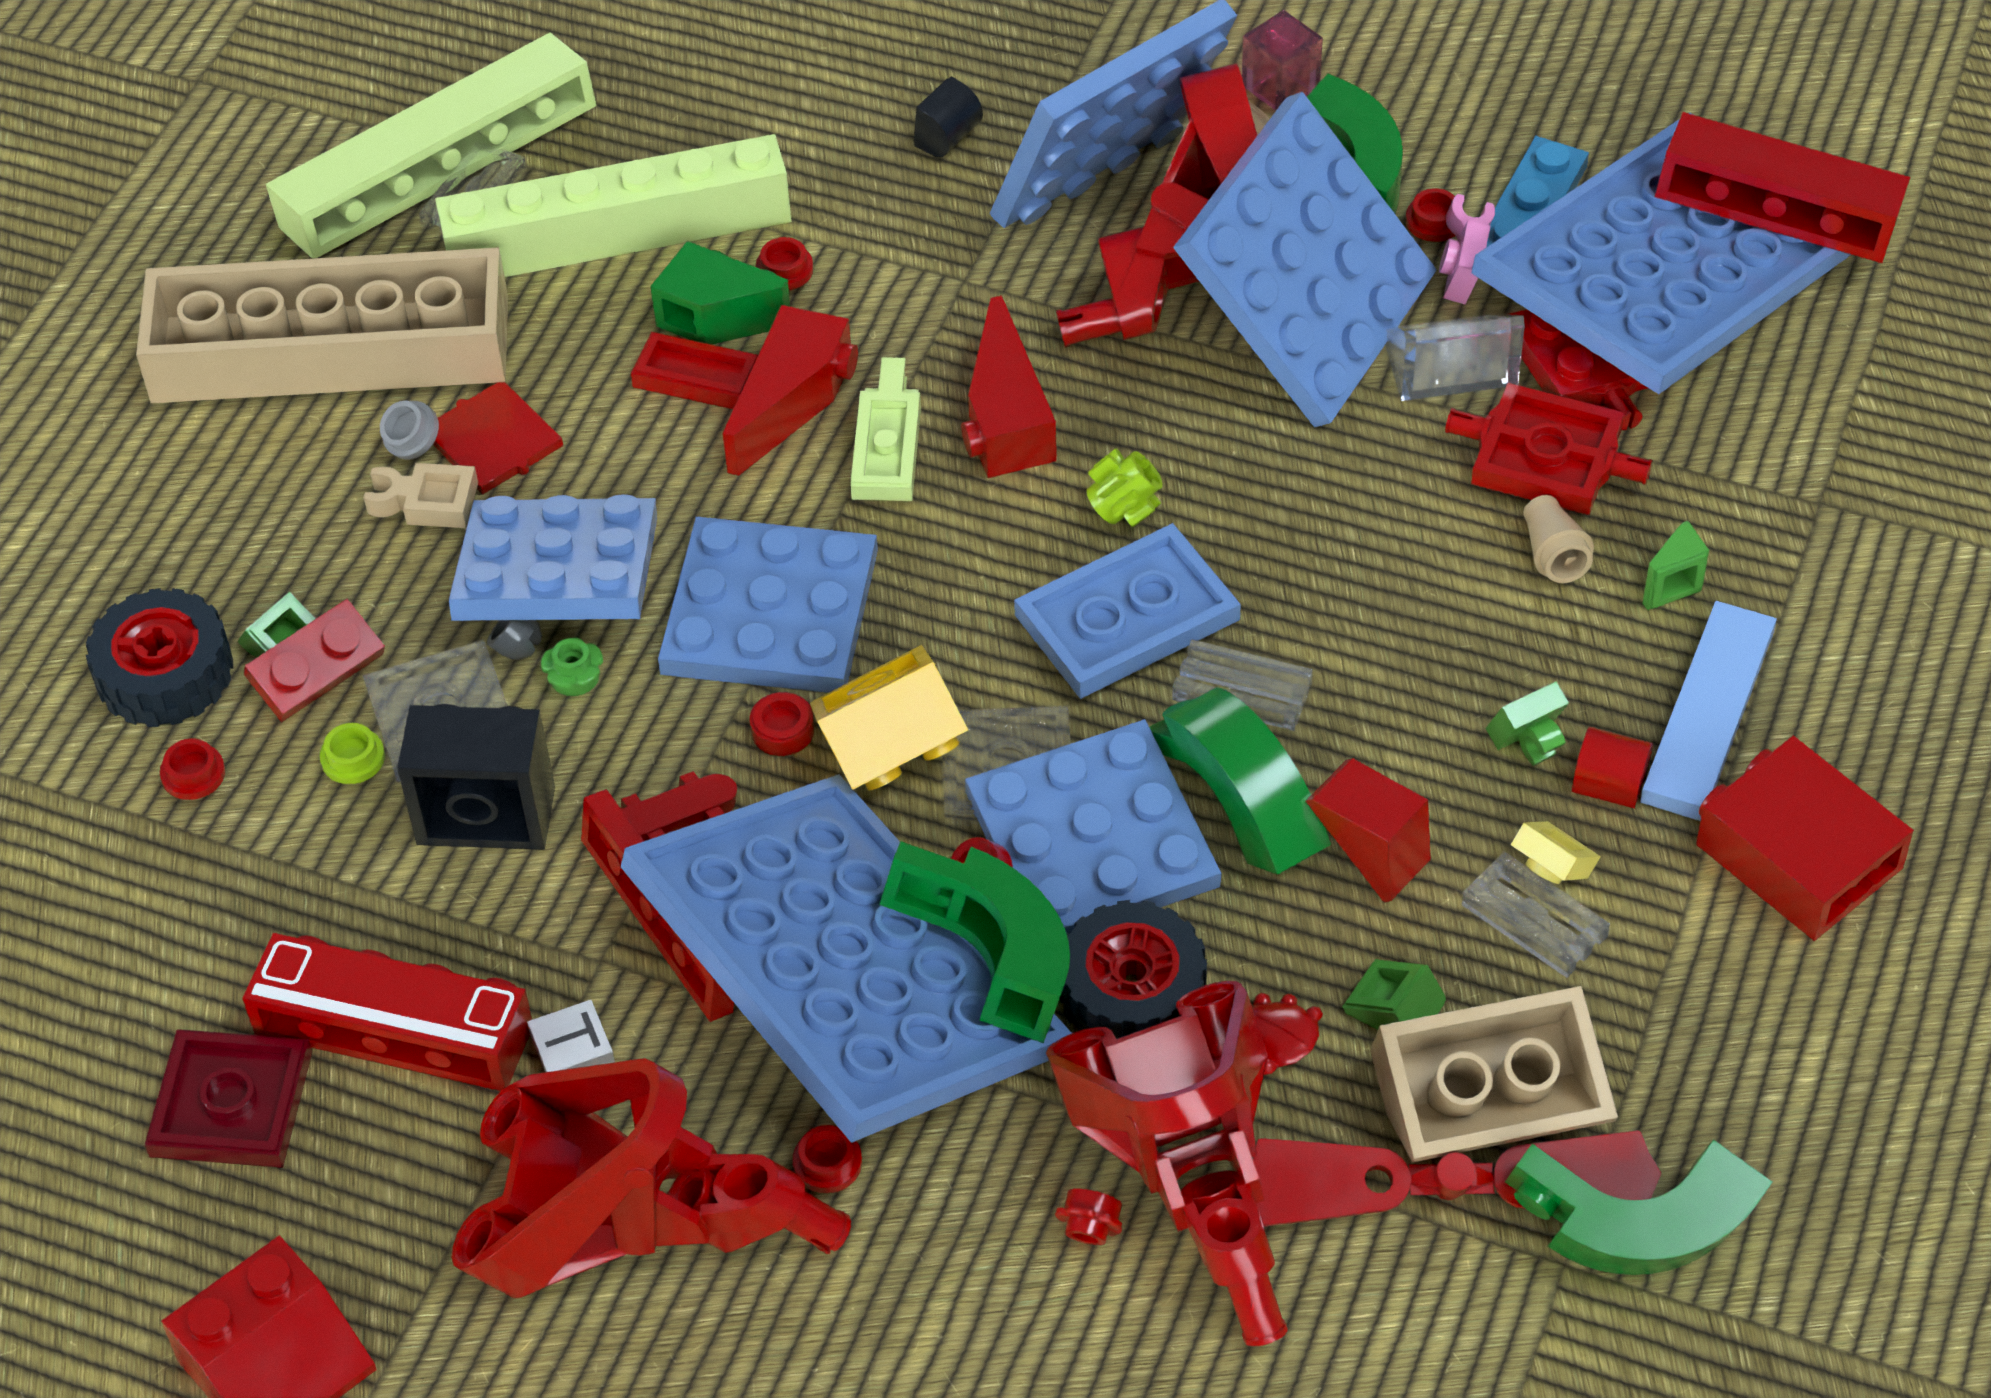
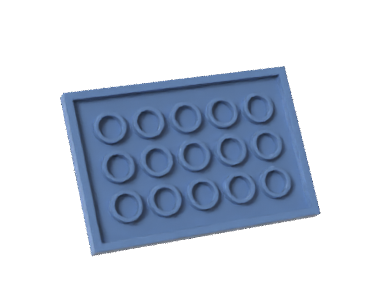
M1679 120L1477 253L1471 272L1500 293L1520 304L1657 394L1666 390L1851 255L1656 198L1655 193L1666 151Z
M839 774L626 847L621 863L623 871L851 1143L1049 1061L1046 1054L1048 1047L1062 1037L1072 1034L1055 1014L1053 1015L1044 1043L979 1021L991 986V975L984 958L972 944L958 934L879 905L900 841Z

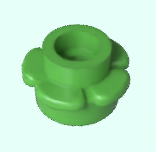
M566 638L558 641L553 649H549L544 653L541 659V669L544 673L548 674V682L558 693L566 696H579L591 691L598 683L600 677L599 666L603 663V655L601 650L593 643L586 644L580 638Z

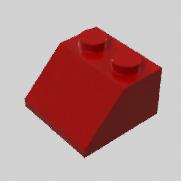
M280 1235L161 1320L178 1363L208 1398H340L377 1370L374 1361L322 1282Z

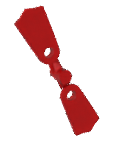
M1638 1130L1532 1143L1595 1189L1616 1198L1625 1200L1651 1199L1661 1176V1171L1649 1153L1642 1133ZM1260 1138L1256 1144L1257 1156L1253 1157V1162L1265 1200L1256 1203L1263 1226L1267 1227L1386 1212L1399 1206L1408 1195L1409 1190L1411 1195H1437L1443 1200H1454L1463 1194H1495V1185L1498 1194L1505 1202L1514 1207L1525 1209L1514 1197L1516 1190L1505 1183V1181L1531 1144L1517 1145L1506 1150L1497 1160L1493 1171V1163H1473L1468 1156L1458 1152L1445 1155L1438 1164H1409L1408 1168L1406 1162L1397 1153L1386 1148ZM1372 1170L1383 1171L1390 1179V1189L1383 1193L1373 1192L1366 1185L1365 1175Z

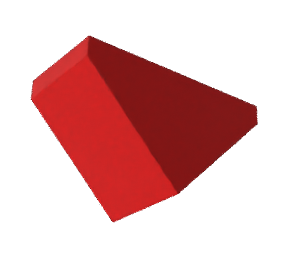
M1354 758L1345 760L1306 800L1309 807L1384 903L1392 901L1431 860L1428 799Z

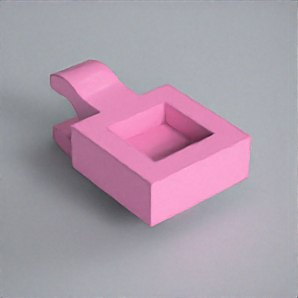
M1457 194L1446 215L1447 226L1455 234L1457 241L1448 239L1441 258L1439 273L1448 275L1443 298L1466 304L1478 280V277L1471 273L1474 258L1477 253L1487 246L1490 224L1495 216L1494 204L1486 202L1480 217H1470L1464 212L1462 207L1464 195Z

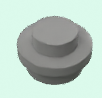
M420 401L396 402L385 411L380 421V434L386 449L396 457L404 460L415 459L427 452L435 442L439 430L436 413L432 408Z

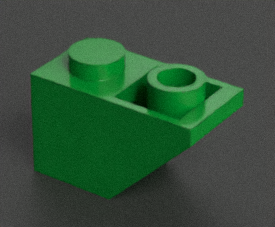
M689 241L683 245L650 286L656 327L689 340L711 345L769 332L781 305L790 306L788 279L782 278L772 271L759 269L728 257L720 251L710 250Z

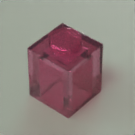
M1282 10L1243 35L1242 79L1245 88L1275 111L1286 97L1303 92L1307 97L1321 81L1323 37L1285 10Z

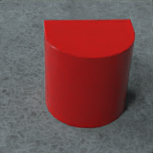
M1589 726L1579 753L1571 792L1635 809L1650 763L1653 743Z

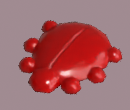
M1257 994L1252 1008L1268 1053L1264 1075L1272 1074L1279 1067L1295 1064L1311 1053L1320 1036L1318 1022L1323 1017V1013L1320 1007L1312 1006L1305 1010L1303 1007L1298 1006L1297 998L1292 994L1283 995L1280 1002H1271L1268 994Z

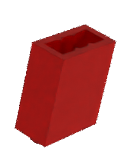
M1793 735L1773 752L1770 749H1765L1756 755L1746 768L1745 773L1730 786L1721 784L1706 796L1699 808L1701 821L1696 845L1815 942L1904 868L1914 830Z

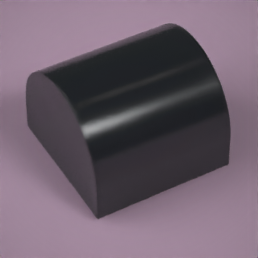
M952 76L940 84L916 107L914 146L934 157H944L982 121L983 109L975 93L964 83Z

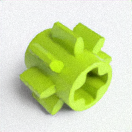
M1115 448L1088 471V475L1095 482L1087 488V497L1095 511L1110 524H1116L1125 517L1129 525L1135 527L1152 514L1155 508L1161 504V501L1154 494L1162 488V479L1153 464L1137 451H1133L1124 459L1120 451Z

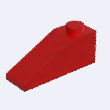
M1002 295L990 298L968 394L969 421L961 423L966 451L970 458L979 456L987 478L1057 461L1056 420Z
M781 305L722 433L728 474L738 476L834 402L843 379L850 380L853 377L858 361V346L851 344L848 318Z

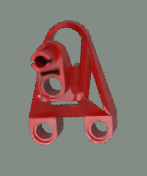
M1237 63L1179 78L1189 123L1162 184L1157 186L1152 192V208L1145 225L1098 238L1112 298L1065 310H1056L1065 347L1118 332L1122 333L1123 340L1154 333L1159 324L1168 289L1200 282L1173 247L1258 136Z
M1221 981L1190 991L1176 1002L1179 1017L1119 1039L1115 1038L1112 1030L1109 1028L1095 1027L1074 1032L1052 1043L1048 1047L1046 1054L1072 1125L1140 1173L1151 1194L1159 1193L1178 1232L1189 1229L1201 1259L1214 1283L1228 1288L1243 1331L1242 1337L1245 1344L1253 1347L1263 1346L1282 1338L1288 1332V1327L1282 1318L1268 1272L1275 1265V1259L1256 1203L1265 1199L1252 1157L1257 1156L1253 1122L1268 1053L1248 993L1242 984L1237 981ZM1222 1124L1224 1130L1158 1153L1157 1147ZM1227 1160L1234 1170L1216 1171L1203 1175L1186 1184L1181 1190L1177 1182L1189 1170L1214 1161Z
M646 1058L530 1074L508 1085L499 1092L485 1112L480 1128V1139L482 1144L511 1159L502 1196L478 1207L463 1222L456 1235L451 1258L453 1265L459 1270L516 1299L626 1254L641 1256L655 1253L656 1246L710 1244L727 1253L785 1228L815 1245L823 1253L830 1254L831 1250L837 1251L846 1241L851 1228V1219L847 1213L836 1210L805 1192V1183L802 1177L773 1160L757 1154H717L712 1144L682 1128L681 1123L687 1103V1089L682 1078ZM630 1100L635 1129L627 1136L594 1112ZM676 1179L667 1194L659 1190L664 1180Z

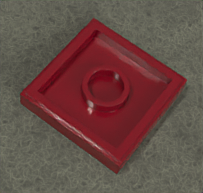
M177 1029L145 1141V1148L149 1157L283 1168L313 1052L309 1039Z

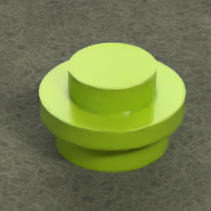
M345 723L332 729L325 737L324 744L320 750V762L324 773L333 781L342 784H356L372 778L381 769L385 760V751L381 739L368 727L359 723Z

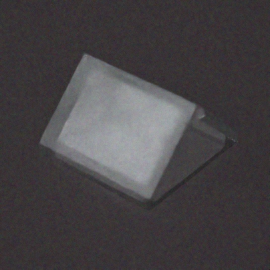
M1496 313L1386 329L1388 341L1385 347L1401 401L1504 388L1507 383L1518 385L1525 330L1524 316Z

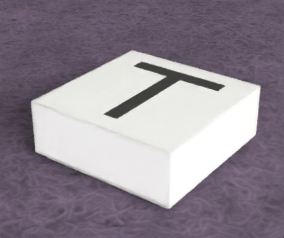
M592 1000L527 1022L530 1036L545 1072L615 1062L613 1051Z

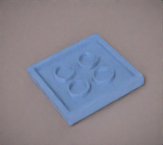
M557 495L548 499L515 500L508 496H494L486 500H474L449 596L451 621L640 619L657 524L656 498L615 495L608 499H575L567 495Z
M696 517L658 657L660 675L829 693L848 683L878 552L877 535Z
M1145 719L965 779V793L986 839L1003 846L1009 852L1013 868L1029 879L1050 901L1058 913L1066 933L1073 931L1074 923L1082 916H1089L1094 913L1095 908L1104 904L1108 907L1116 905L1117 901L1130 900V903L1148 901L1155 903V906L1161 908L1219 888L1221 885L1222 873Z

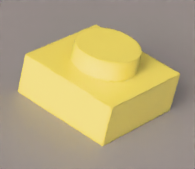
M1548 821L1524 822L1511 843V846L1529 857L1525 864L1531 871L1556 884H1560L1562 880L1588 879L1601 857Z

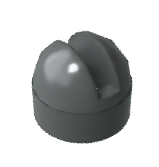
M499 620L488 637L487 645L504 657L512 660H524L534 654L535 648L533 645H538L541 642L542 632L540 624L536 620Z

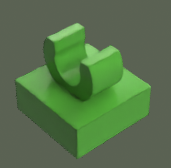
M1556 681L1503 706L1485 729L1497 750L1520 741L1524 755L1532 766H1535L1557 754L1555 749L1566 743L1560 728L1554 721L1567 707L1569 702Z

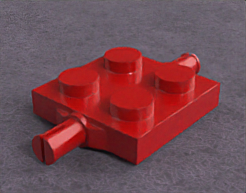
M1525 309L1507 314L1503 331L1543 392L1597 406L1603 405L1609 409L1625 412L1622 430H1627L1628 425L1632 429L1641 422L1643 415L1629 396L1637 391L1648 389V387L1591 352L1588 348L1529 310Z
M1507 383L1499 404L1486 417L1451 408L1445 427V433L1447 434L1451 433L1479 441L1480 452L1473 466L1472 485L1529 500L1542 495L1553 496L1557 499L1561 508L1590 515L1600 487L1609 480L1611 475L1646 485L1653 464L1652 459L1648 460L1618 452V439L1622 431L1625 412L1512 383Z

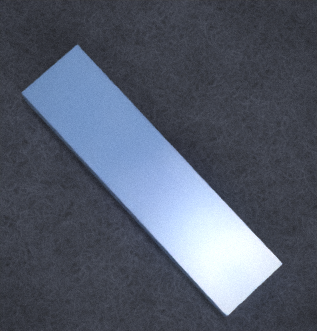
M1715 601L1643 786L1640 803L1701 821L1699 808L1706 796L1717 786L1772 639L1777 618Z

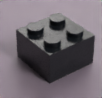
M438 704L435 706L410 705L397 770L416 844L424 846L545 850L555 783L540 709H522L516 706L500 708L458 707L452 704Z

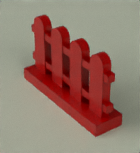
M692 771L679 776V786L643 801L639 799L636 793L622 798L621 808L607 789L584 797L581 841L709 1022L733 1013L734 1002L623 871L621 863L626 847L731 812L736 805L737 785L735 781L723 774H710L699 779L695 772Z

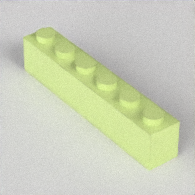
M548 33L266 183V188L279 229L312 259L318 258L596 106L587 61L552 33Z
M775 134L435 198L445 250L499 247L505 277L792 222L787 172Z

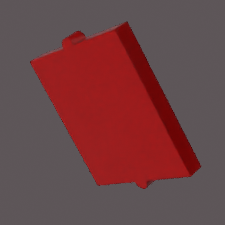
M505 382L495 383L468 400L459 399L456 402L457 407L438 417L439 430L433 443L452 465L475 466L478 479L477 490L482 495L518 473L521 475L527 474L531 465L563 447L562 437Z

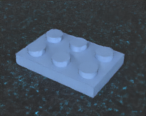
M1173 523L1014 600L1016 618L1080 699L1239 621L1241 604Z

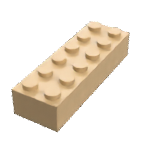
M497 247L146 268L136 356L150 403L506 382L508 293L500 250Z

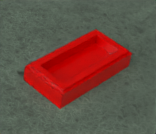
M651 332L631 372L633 388L734 409L758 354Z

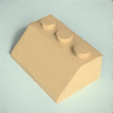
M1582 986L1380 1025L1370 1048L1386 1114L1412 1162L1442 1157L1453 1152L1461 1153L1615 1122L1618 1119Z

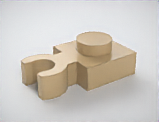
M415 463L412 476H402L400 472L391 467L383 466L371 469L370 475L374 490L385 492H365L363 498L369 515L388 517L403 511L407 525L467 528L478 486L475 466Z

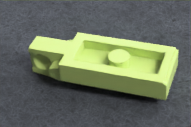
M882 357L879 387L865 388V391H860L851 473L852 500H913L921 400L919 389H907L905 358Z

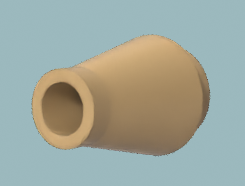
M1542 495L1532 499L1525 506L1523 515L1528 524L1536 569L1540 574L1557 583H1569L1581 578L1587 573L1593 562L1594 544L1591 537L1560 507L1557 499L1553 496Z

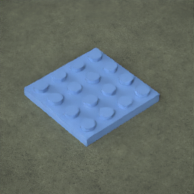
M1216 1L1039 101L990 211L993 219L1003 228L1019 219L1025 225L1031 224L1052 206L1050 201L1065 193L1069 199L1076 198L1088 190L1096 181L1095 175L1109 167L1114 174L1119 173L1139 157V149L1153 142L1156 148H1161L1178 137L1184 129L1181 123L1187 114L1179 78L1211 70V65L1216 56L1228 45L1226 37L1237 14L1227 1Z
M1303 92L1286 97L1173 247L1314 428L1333 421L1437 271Z

